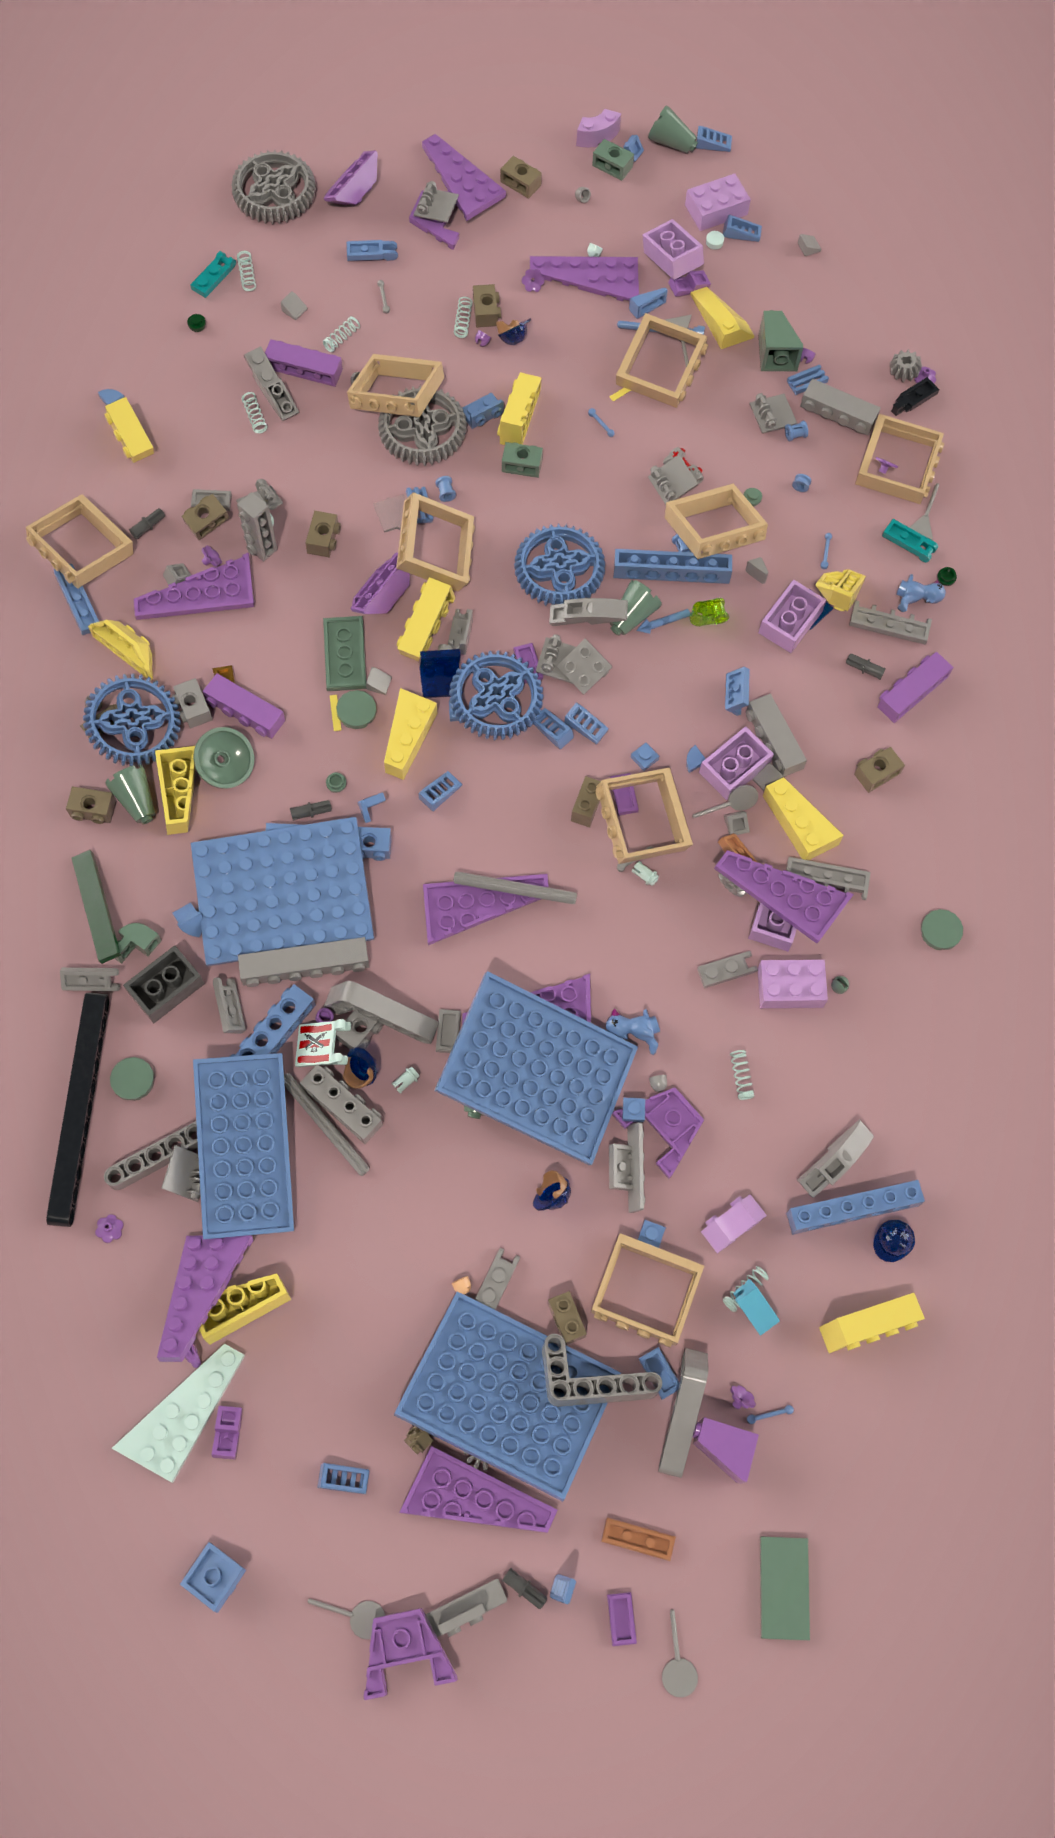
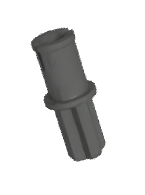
M158 508L146 518L142 517L139 523L129 529L132 536L138 539L148 530H153L152 526L165 517L164 512Z
M850 654L846 660L847 665L861 670L862 674L865 672L881 680L886 668L870 662V659L867 661L854 654Z
M326 800L313 804L308 802L306 805L290 808L294 821L305 817L313 818V815L331 812L332 807L330 801Z
M510 1568L502 1581L513 1588L519 1594V1597L523 1596L535 1607L541 1609L547 1602V1597L530 1584V1580H525Z

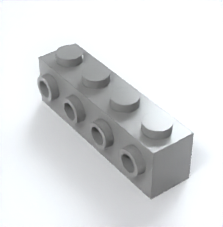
M813 378L803 395L800 407L805 408L807 411H812L865 435H869L881 409V407Z
M251 492L241 498L237 504L238 516L241 519V527L244 531L248 552L253 556L256 555L264 562L278 549L269 507Z
M771 693L750 701L746 710V717L749 722L753 723L756 736L759 739L761 738L764 745L774 753L772 758L773 766L783 777L804 769L807 759Z
M317 1064L300 1082V1086L351 1133L366 1144L383 1126L381 1114L374 1108L368 1109L364 1105L366 1103L365 1100L358 1094L352 1095L348 1091L350 1088L345 1082L335 1080L333 1078L334 1074L326 1066L322 1068Z

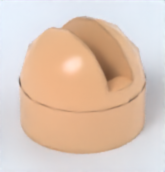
M468 1276L451 1283L456 1292L464 1295L471 1290V1282Z

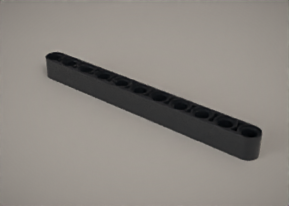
M86 993L84 996L46 1216L47 1225L71 1227L73 1224L110 999L108 994Z

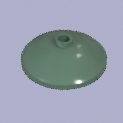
M218 727L207 731L199 738L194 748L193 760L198 774L206 783L217 788L227 789L242 784L250 776L254 766V751L250 742L242 733L232 728ZM218 756L223 758L222 763L218 762Z

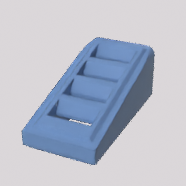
M698 126V144L696 148L730 152L732 136L704 126Z
M728 215L724 223L723 235L726 238L759 242L762 226Z
M665 287L630 298V312L639 319L645 313H649L665 304L668 290Z
M575 703L565 716V724L595 744L599 743L609 729L578 703ZM582 719H585L586 721L581 725L580 722ZM591 723V724H592L591 728H590L589 730H587L586 728H587L588 725ZM599 728L600 730L596 733V735H593L592 733L595 731V729Z
M546 708L540 711L536 721H532V724L559 749H562L574 738L572 729ZM546 717H548V719H547L543 724H541V722H542Z
M447 771L418 793L419 799L434 812L462 784ZM447 779L454 784L452 787L446 782ZM443 784L448 790L445 791L440 785ZM438 789L442 794L439 795L434 790ZM432 794L436 798L433 800L429 795Z
M322 1463L317 1488L366 1494L369 1470ZM328 1470H332L330 1484L326 1483ZM338 1471H341L340 1485H336ZM347 1472L351 1473L349 1486H345ZM356 1474H361L359 1488L355 1487Z
M557 1574L550 1597L567 1605L570 1604L576 1581Z

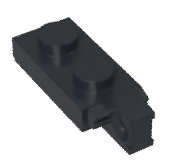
M926 377L902 392L896 399V403L893 404L891 412L897 416L904 410L906 412L912 411L937 395L940 389Z

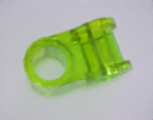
M723 598L696 602L690 614V622L694 626L699 627L726 622L729 619V614L726 613L724 607L725 600Z

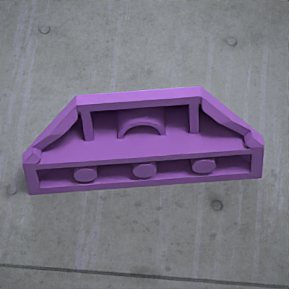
M364 151L328 190L324 200L344 205H357L360 203L365 193L369 192L372 189V185L377 181V151Z
M397 552L392 555L391 559L376 569L354 596L351 606L352 612L387 614L393 608L396 601L404 594V591L409 586L410 573L396 569Z

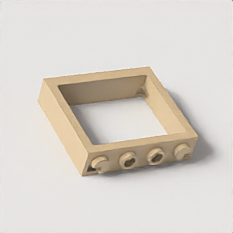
M645 313L616 374V385L677 408L680 401H683L686 397L687 391L685 390L687 386L690 387L693 382L694 371H698L700 367L701 356L706 354L708 344H706L707 336ZM650 329L696 346L675 392L629 375Z
M373 354L347 391L350 409L420 417L444 380L442 362ZM378 375L426 380L415 398L367 392Z
M879 414L855 485L921 504L923 497L927 498L931 488L927 485L928 482L932 483L935 472L932 471L933 467L937 468L940 460L937 454L943 450L944 443L942 438L944 433ZM881 432L933 447L920 488L867 473Z
M734 483L666 502L665 519L697 559L766 539L768 523ZM732 504L749 525L702 539L685 517Z
M413 492L404 500L396 569L426 580L429 577L450 585L455 591H460L465 585H468L470 580L469 567L472 562L470 555L473 548L472 534L475 530V525H473L474 516ZM418 510L461 527L457 574L413 558Z
M83 494L26 527V540L31 547L34 546L40 555L50 561L56 571H60L66 581L72 583L77 589L133 555V541ZM82 514L116 548L81 570L76 571L41 537Z
M670 768L605 779L596 786V796L601 802L602 817L606 820L608 826L607 834L612 840L613 855L617 858L618 864L686 851L693 845ZM657 782L676 844L628 853L609 790Z
M620 1233L591 1313L595 1314L594 1318L597 1320L616 1322L615 1326L626 1331L629 1328L637 1331V1335L649 1339L650 1336L659 1339L658 1343L666 1347L676 1346L704 1265ZM621 1248L693 1275L672 1335L600 1307Z

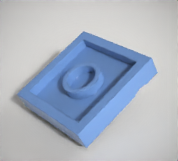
M208 1542L180 1585L212 1611L218 1613L228 1597L236 1589V1585L246 1572V1569L214 1544Z

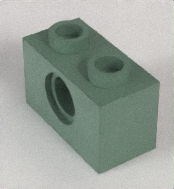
M603 139L593 152L592 166L622 181L633 167L634 153Z
M505 442L502 472L539 478L543 448L534 445L528 446L515 442Z

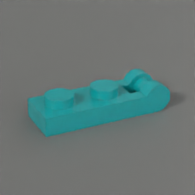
M219 251L215 259L190 284L191 290L206 298L234 269L236 260L232 257H226L225 253Z
M895 519L891 520L882 537L915 554L925 563L930 561L932 558L931 554L935 553L938 549L936 542Z

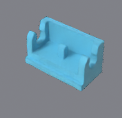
M750 1279L733 1293L736 1297L735 1301L760 1336L780 1322L760 1290Z

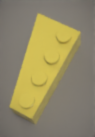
M520 372L518 378L514 380L512 393L508 397V402L497 431V435L500 436V444L505 445V442H515L523 445L541 391L542 377Z
M430 577L427 583H423L421 597L415 601L412 617L408 618L405 623L406 630L404 635L400 636L397 641V649L401 655L422 663L433 642L432 634L438 633L441 617L447 616L449 602L453 604L455 600V595L450 585Z
M400 688L384 759L385 773L404 780L438 714L436 702Z
M195 746L155 751L167 835L188 832L196 771L193 760Z
M784 777L766 786L763 798L802 859L810 860L840 844L844 835Z
M277 1273L248 1281V1283L229 1286L224 1290L216 1305L212 1306L207 1314L208 1319L205 1324H201L199 1330L203 1339L211 1345L285 1304L291 1298Z
M911 1293L839 1317L819 1327L828 1352L832 1353L846 1347L848 1351L861 1346L860 1342L863 1341L870 1344L880 1340L879 1336L883 1334L886 1337L898 1334V1329L903 1327L906 1331L918 1327L917 1322L925 1318L915 1293Z

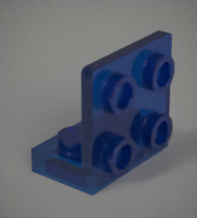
M460 649L420 651L419 671L422 696L424 698L451 697L449 695L451 690L450 684L453 682L452 679L456 675V670L459 669Z

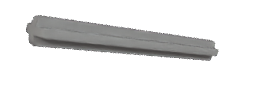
M458 871L455 872L453 879L455 884L568 904H575L577 899L576 892Z
M290 1073L285 1074L284 1085L356 1172L360 1176L365 1175L369 1171L368 1165Z

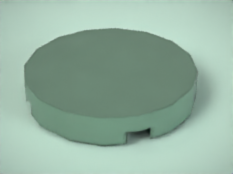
M359 690L343 694L336 706L338 719L343 725L352 729L365 728L370 722H373L377 713L376 703L372 696Z
M934 910L926 915L921 923V935L926 944L935 950H949L960 942L963 936V925L956 914L948 910Z
M136 1057L125 1058L112 1069L110 1084L115 1094L124 1100H140L152 1090L155 1078L151 1066L143 1059Z

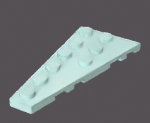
M223 1344L112 1449L173 1483L245 1355Z

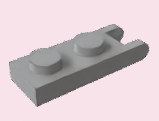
M751 951L699 966L697 970L704 988L757 972V966L748 968L745 961L746 958L752 956Z
M62 967L60 970L61 989L73 991H119L120 984L111 983V976L119 975V969Z
M214 978L213 987L223 1032L243 1033L246 1031L235 980L229 978L226 982L227 986H222L221 979Z
M502 1248L499 1249L475 1298L476 1301L496 1310L520 1260V1257L517 1255L513 1263L502 1259L501 1256L504 1253Z

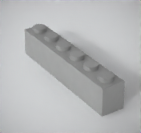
M365 937L238 955L240 980L243 986L246 985L247 987H256L259 983L266 982L268 984H277L281 982L280 980L287 979L298 981L302 977L308 976L319 978L323 974L329 973L340 975L344 971L350 970L361 972L365 968H370Z

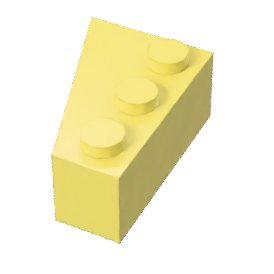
M124 397L106 405L105 419L113 428L117 441L122 443V449L127 459L131 458L132 462L135 463L154 454L153 446L127 398Z

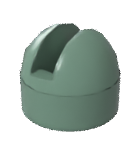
M844 976L835 977L831 983L832 990L837 994L845 993L849 988L848 979Z

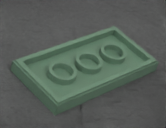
M363 616L323 618L327 691L367 689Z
M760 1537L762 1639L810 1640L808 1538Z

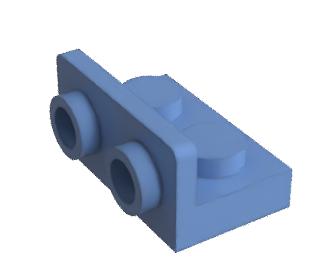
M491 392L462 407L463 413L466 416V422L474 429L477 426L484 425L493 418L499 417L504 412L503 400H497Z
M745 666L726 674L725 710L736 716L741 715V709L749 705L750 669Z

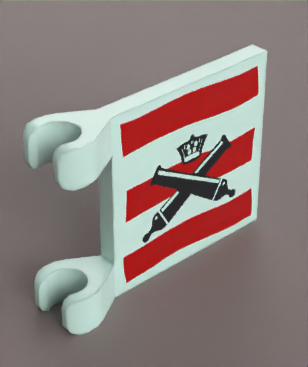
M338 1019L332 1022L300 1024L295 1066L307 1067L316 1066L317 1064L346 1065L348 1056H343L341 1053L334 1054L336 1031H350L351 1023L346 1022L344 1019Z

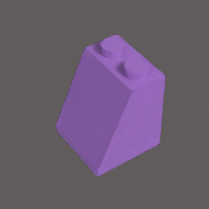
M705 1417L699 1420V1422L697 1421L692 1436L694 1438L693 1444L736 1483L742 1484L747 1482L759 1435Z

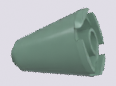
M666 105L659 114L658 120L654 122L648 138L687 154L689 151L693 152L698 144L696 135Z
M631 580L621 599L628 601L627 620L610 622L612 626L610 629L618 636L620 634L626 635L662 605L658 596L656 595L653 598L650 594L652 590L637 580Z
M135 765L127 767L113 774L114 779L112 781L109 778L106 780L107 788L137 823L144 825L153 820L155 810L146 772L142 765H139L138 769H136Z

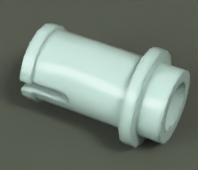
M640 861L632 869V873L643 879L646 885L650 884L653 886L659 878L656 871L653 872Z
M413 1067L406 1068V1072L391 1083L395 1088L400 1083H403L397 1088L400 1094L414 1081L417 1082V1078L420 1077Z

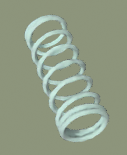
M240 251L237 254L242 288L245 291H252L256 288L255 275L253 274L254 269L252 268L253 264L251 263V253ZM244 253L249 255V257L239 258ZM251 264V267H241L242 265ZM249 269L252 270V272H246V273H243V272H242L243 270H249ZM250 274L253 275V277H248V278H244V277H243L244 275H250ZM244 284H246V285H252V284H254V288H252V289L245 288V287H244Z
M461 297L458 300L456 324L454 325L453 332L459 338H464L468 335L467 328L469 327V317L471 316L470 307H472L473 303L468 297ZM462 298H467V299H469L471 302L466 301V300L460 302V300H461ZM468 302L470 305H463L461 303ZM460 308H469L470 311H462ZM459 313H468L469 316H461ZM459 318H467L468 322L460 321ZM458 323L467 324V327H461Z
M350 316L347 321L343 322V325L339 326V329H335L334 333L330 334V337H326L323 340V345L329 352H333L335 347L338 348L337 342L331 338V335H335L336 340L340 344L343 343L342 339L336 334V331H339L341 337L347 340L345 333L340 330L341 327L344 328L349 336L352 335L350 330L344 326L345 323H348L349 328L353 332H356L355 328L360 329V324L355 317ZM351 319L354 320V321L358 324L359 327H356V326L352 323Z
M247 392L241 399L252 424V429L255 433H263L267 429L265 419L262 418L263 414L260 413L259 404L256 403V395L253 392ZM248 394H253V395H254V397H251V398L247 399L246 401L244 400V397H245L246 395H248ZM255 399V402H254V403H251V404H247V403H246V402H251V401H253V400ZM253 404H257V407H256V408H253V409H249V408H248L249 406H251V405H253ZM259 409L258 413L250 414L251 411ZM255 415H261L258 419H252ZM265 425L263 429H255L257 426Z
M737 1050L730 1053V1056L734 1057L731 1063L736 1064L732 1069L736 1071L734 1077L738 1079L735 1084L740 1086L736 1090L740 1093L738 1094L739 1100H747L755 1096L753 1090L739 1091L740 1088L751 1086L752 1083H737L740 1080L751 1078V1076H736L738 1073L746 1072L750 1069H734L738 1065L748 1063V1061L733 1062L736 1058L746 1057L745 1050Z
M756 1266V1270H752L753 1276L747 1275V1280H749L748 1277H751L761 1286L762 1283L757 1279L754 1271L759 1273L765 1280L769 1279L767 1273L759 1266ZM730 1291L731 1298L724 1297L723 1302L732 1312H736V1305L740 1306L732 1295L734 1291Z

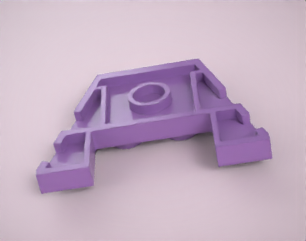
M422 190L409 216V222L425 233H431L436 237V240L445 242L450 249L454 250L459 239L458 232L445 229L446 222L413 215L424 190Z
M676 1088L645 1100V1119L672 1148L656 1162L658 1168L668 1179L673 1175L704 1121ZM623 1109L614 1111L612 1116L624 1129L634 1123L633 1121H622Z
M422 1608L373 1619L364 1700L388 1695L383 1668L430 1659L435 1686L458 1680Z

